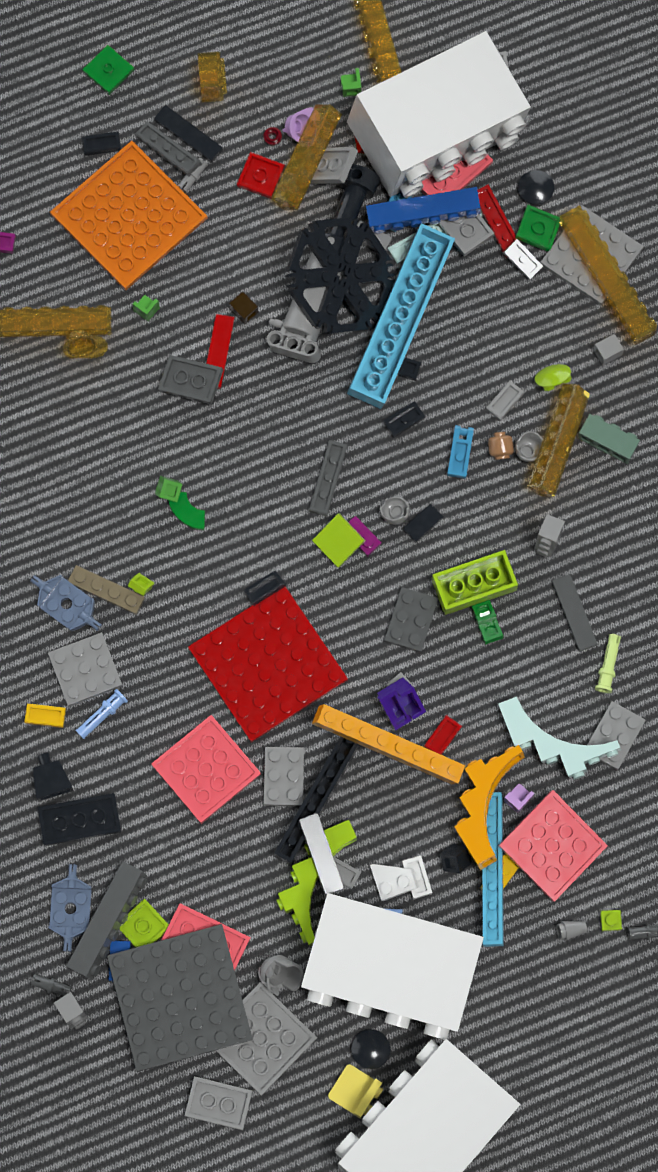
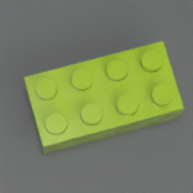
M505 550L432 574V582L444 615L517 591L518 583Z

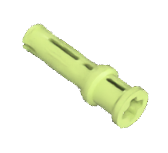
M609 634L603 666L598 672L600 676L598 685L595 686L596 691L612 693L611 684L616 675L614 666L621 636Z

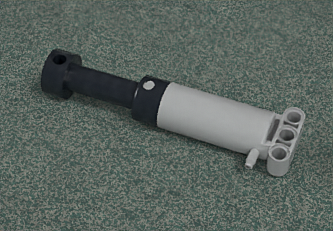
M352 164L345 182L339 183L344 192L333 219L357 218L364 200L371 199L375 195L380 182L378 174L366 167ZM343 226L329 227L328 232H325L326 237L337 253L346 230ZM311 252L305 269L323 268L313 252ZM339 272V273L337 274V275L340 276L339 279L342 278V275H341L342 272ZM326 287L304 290L303 295L315 312H318ZM293 299L284 321L278 319L269 320L270 325L281 328V330L271 331L267 335V342L275 353L309 363H316L321 358V351L316 344L321 328L315 329V326L312 327ZM275 340H280L279 343L273 344ZM298 345L295 349H290L291 346ZM310 350H315L312 354H307Z

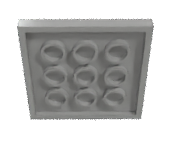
M582 206L540 263L545 269L601 306L641 253L644 246Z
M260 982L242 1000L253 1040L219 1049L216 1052L262 1096L309 1048L317 1037Z

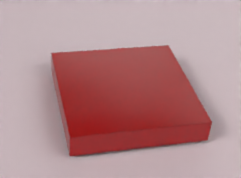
M250 152L237 182V187L272 199L285 164Z

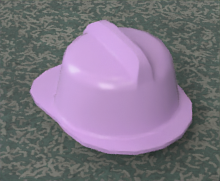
M306 108L290 115L285 122V128L282 130L296 142H303L319 133L322 126V117L315 108Z

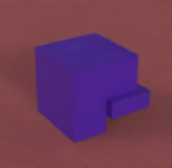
M403 677L377 693V698L395 730L426 712L414 687Z

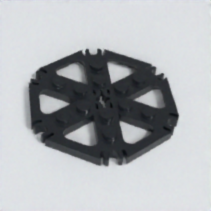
M357 218L316 220L309 223L308 226L311 231L309 232L307 228L301 230L302 232H299L285 271L292 272L285 275V277H290L293 280V283L287 285V288H295L288 292L312 327L315 326V329H320L321 325H324L323 333L334 334L371 328L370 319L374 323L378 322L395 280L388 279L395 276L394 273L390 274L388 272V267L393 266V264H386V261H392V259L369 225L363 222L360 223L359 227L357 226ZM343 226L346 229L338 253L325 235L327 227ZM368 239L379 254V260L372 263L355 264L363 240ZM306 245L309 246L323 268L302 269L299 262ZM339 272H342L341 275L344 276L342 279H339L340 276L337 275ZM382 282L383 290L376 306L370 302L358 283ZM326 287L318 312H315L303 295L304 290ZM343 298L357 317L358 321L356 323L341 325L337 322V315Z

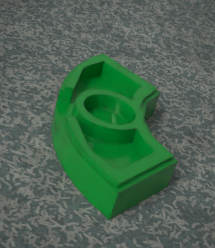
M180 492L177 502L168 500L173 514L184 525L195 530L205 531V511L191 505L187 498V492Z

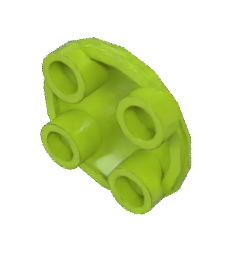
M564 364L545 367L535 376L536 384L543 387L545 391H551L555 386L568 383L572 379L570 367Z

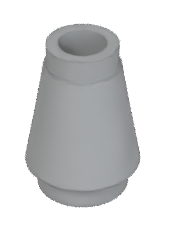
M561 921L556 926L557 935L560 940L564 939L566 941L587 933L585 921Z

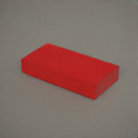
M446 715L428 739L424 748L442 755L462 726Z

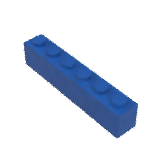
M477 187L366 206L369 226L376 234L383 233L389 229L401 230L407 226L419 227L421 223L438 224L441 222L440 220L456 221L463 216L474 218L477 214H481Z

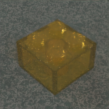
M220 52L198 53L202 102L224 101L223 94H227L224 58H220Z

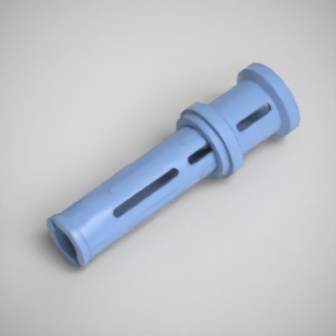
M117 689L114 690L115 693L108 700L102 702V706L89 719L75 730L83 739L110 714H115L116 710L123 703L128 702Z

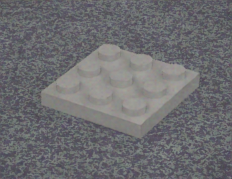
M102 632L48 652L68 707L122 687Z

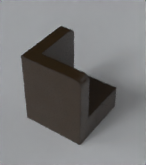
M241 292L229 303L230 311L244 325L259 313L258 306L244 292Z

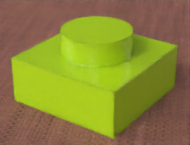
M138 573L130 580L128 586L136 593L144 596L152 589L154 582Z
M621 910L600 911L602 932L622 930Z

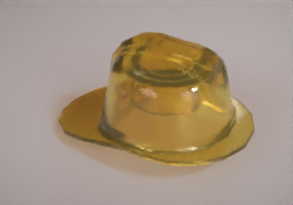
M76 330L66 336L67 342L64 344L63 352L69 358H97L107 352L108 343L100 336L90 335L84 330Z

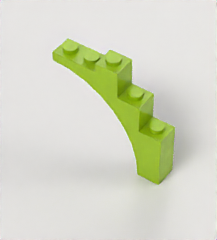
M349 820L324 830L333 857L344 847L357 841ZM305 844L304 846L308 855H311L307 844ZM312 857L292 866L294 871L290 873L294 882H299V884L278 893L280 898L277 899L280 910L285 909L286 914L292 911L295 912L291 914L296 925L300 924L302 932H299L303 943L308 942L309 947L313 945L315 939L310 917L311 898L319 878Z

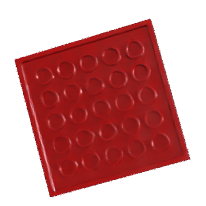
M286 587L257 605H252L188 646L189 651L251 743L348 681L347 676Z

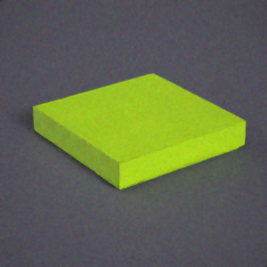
M338 513L312 541L340 568L366 540Z
M144 898L128 913L126 922L121 924L119 930L135 947H140L157 942L165 934L169 924Z

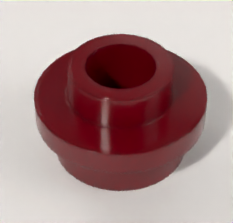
M270 127L265 130L264 141L267 144L277 145L280 143L282 133L278 128ZM275 135L276 138L270 139V136Z

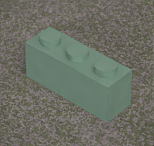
M589 414L578 435V439L627 465L640 442L635 434L626 433L616 424H608L602 417Z

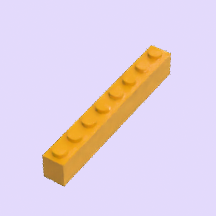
M325 704L318 707L312 722L317 727L449 784H458L465 765Z

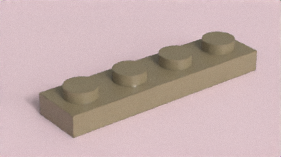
M77 565L68 580L78 589L134 615L138 614L145 600L144 596Z

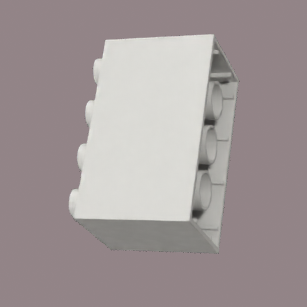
M485 31L357 94L347 123L375 172L380 177L389 196L392 197L402 192L403 196L407 198L423 189L422 181L434 176L435 180L439 182L451 176L456 171L453 166L454 164L465 160L468 166L474 165L488 155L485 151L486 149L497 144L499 149L503 150L519 140L517 133L526 127L524 119L531 106L488 33Z
M327 893L301 987L309 989L308 1001L330 1007L334 997L348 1000L346 1012L369 1018L372 1008L387 1012L385 1023L408 1029L410 1019L426 1023L423 1034L445 1040L448 1038L449 1030L458 1032L484 937Z
M431 1039L416 1056L415 1062L421 1067L419 1071L412 1077L404 1070L390 1086L388 1092L395 1097L392 1102L385 1107L377 1101L363 1117L362 1123L368 1129L360 1139L350 1132L336 1148L335 1153L341 1158L338 1168L342 1172H463L520 1106V1103L447 1039L440 1046Z

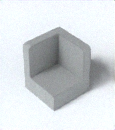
M615 334L596 343L593 349L602 365L622 356L624 351Z

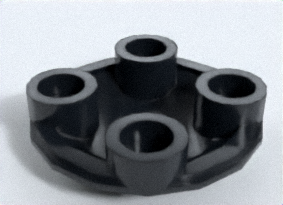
M531 170L525 173L518 183V195L527 203L536 206H542L545 202H548L555 190L552 178L546 172L540 170Z
M372 1029L362 1031L352 1042V1057L363 1068L378 1069L390 1057V1042L380 1031Z

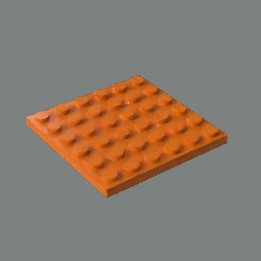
M130 141L50 211V215L125 291L208 219L207 215L133 141Z

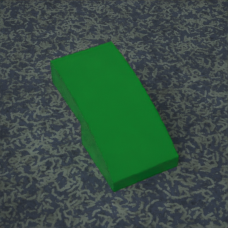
M490 600L473 605L472 610L485 645L504 639Z

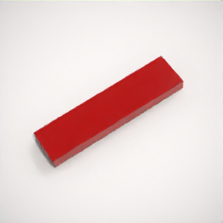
M488 184L477 190L481 213L488 226L494 232V237L502 252H504L516 240V235Z
M216 314L206 363L222 367L223 369L217 389L222 387L235 317Z

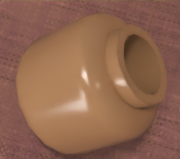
M505 432L494 433V437L488 439L489 454L495 457V460L510 458V455L514 453L513 439L511 436L505 435Z

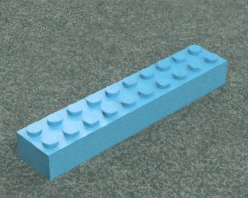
M420 224L348 389V395L379 409L384 406L455 238L427 225Z

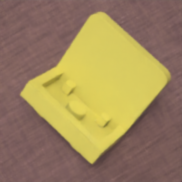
M349 1064L343 1070L328 1097L361 1119L373 1107L370 1105L373 1098L378 1099L382 1093V1082L376 1078L374 1080Z

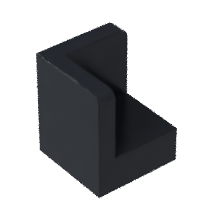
M453 843L440 854L444 872L460 874L472 864L471 855L466 846Z

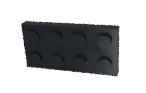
M115 793L37 807L44 846L121 833Z

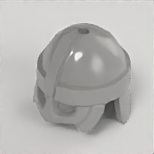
M283 955L267 958L258 970L261 983L277 996L280 992L279 989L282 987L291 991H297L303 981L304 973L302 967Z

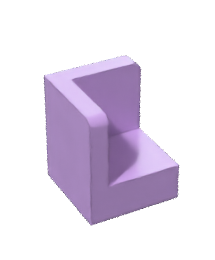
M518 784L504 797L503 801L515 812L519 813L534 797V793L532 791L529 792L521 784Z

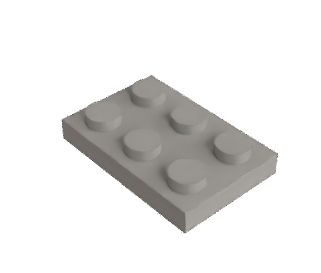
M354 147L316 148L302 180L307 184L344 183L355 161L358 150Z
M477 214L474 218L463 216L456 221L440 220L441 222L438 223L447 235L455 238L454 244L464 257L494 236V232L480 214Z
M611 701L587 746L601 745L617 740L621 748L618 751V755L611 758L605 756L600 758V761L618 771L646 720Z
M265 747L264 806L302 805L304 748Z
M194 1076L185 1117L243 1131L253 1091Z

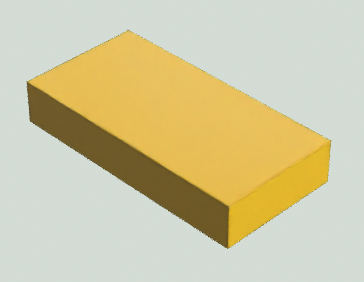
M27 704L25 724L64 728L66 708Z

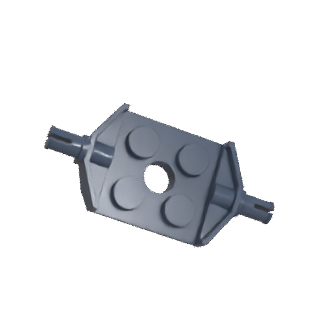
M36 575L33 576L34 579H31L30 582L39 587L40 590L37 603L39 608L70 631L80 629L86 624L93 627L96 631L99 630V627L101 628L102 624L92 617L95 607V600L82 592L62 575L43 582ZM66 599L72 601V606L69 609L62 608V602Z
M69 864L67 878L51 886L52 897L49 929L63 937V951L67 952V944L68 952H72V940L84 934L90 921L92 888L78 879L76 876L77 865ZM68 904L76 905L75 913H66V906Z

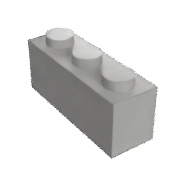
M548 514L546 515L534 548L539 555L552 557L561 537L565 521Z
M71 992L54 1002L61 1016L71 1029L74 1027L79 1029L86 1024L85 1020L88 1017Z

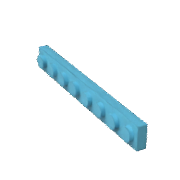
M495 792L492 795L488 808L487 834L497 861L482 869L484 947L504 946L503 851L498 846L503 841L502 792Z

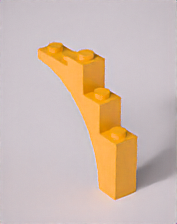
M519 745L508 748L499 757L491 758L486 765L480 759L470 762L464 768L475 788L466 790L459 797L470 817L461 819L454 827L480 871L497 861L487 834L488 808L494 790L502 777L515 764L525 758Z

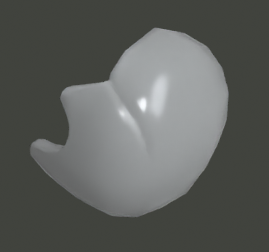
M529 431L523 433L515 444V451L519 459L525 462L537 461L544 451L543 438L536 432Z
M394 496L385 499L383 505L380 506L382 518L387 523L398 525L408 518L410 507L405 499Z

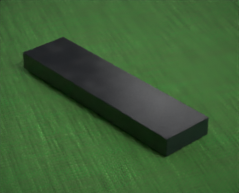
M167 105L154 117V121L211 163L223 150L221 145Z

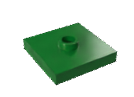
M107 45L82 70L110 95L135 69L114 49Z
M527 205L515 239L548 252L552 248L562 218Z

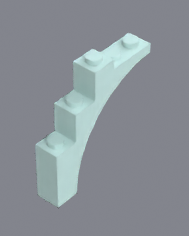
M517 697L499 703L514 746L519 745L522 750H525L534 743L543 764L547 763V765L557 762V758L561 757L568 777H573L574 780L585 776L584 773L588 772L585 764H596L600 762V758L605 756L607 758L614 757L621 750L617 740L606 744L587 746L571 744L556 739L545 733L531 721L524 712Z

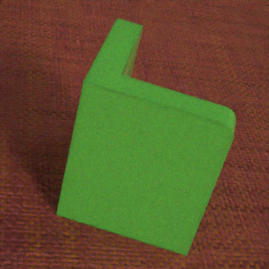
M355 68V74L341 76L343 97L356 96L361 93L359 68Z
M146 295L138 303L134 302L132 304L133 311L148 322L160 308L157 299L153 301Z
M160 476L155 494L160 498L177 502L182 483L178 480Z

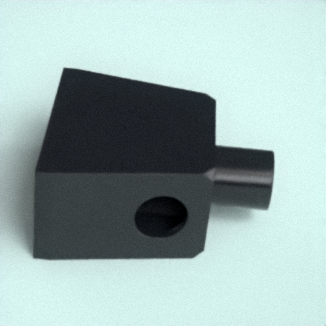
M48 752L38 755L40 766L33 768L35 793L38 802L74 791L60 761L51 762Z

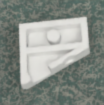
M377 864L370 865L381 901H386L419 888L413 869Z

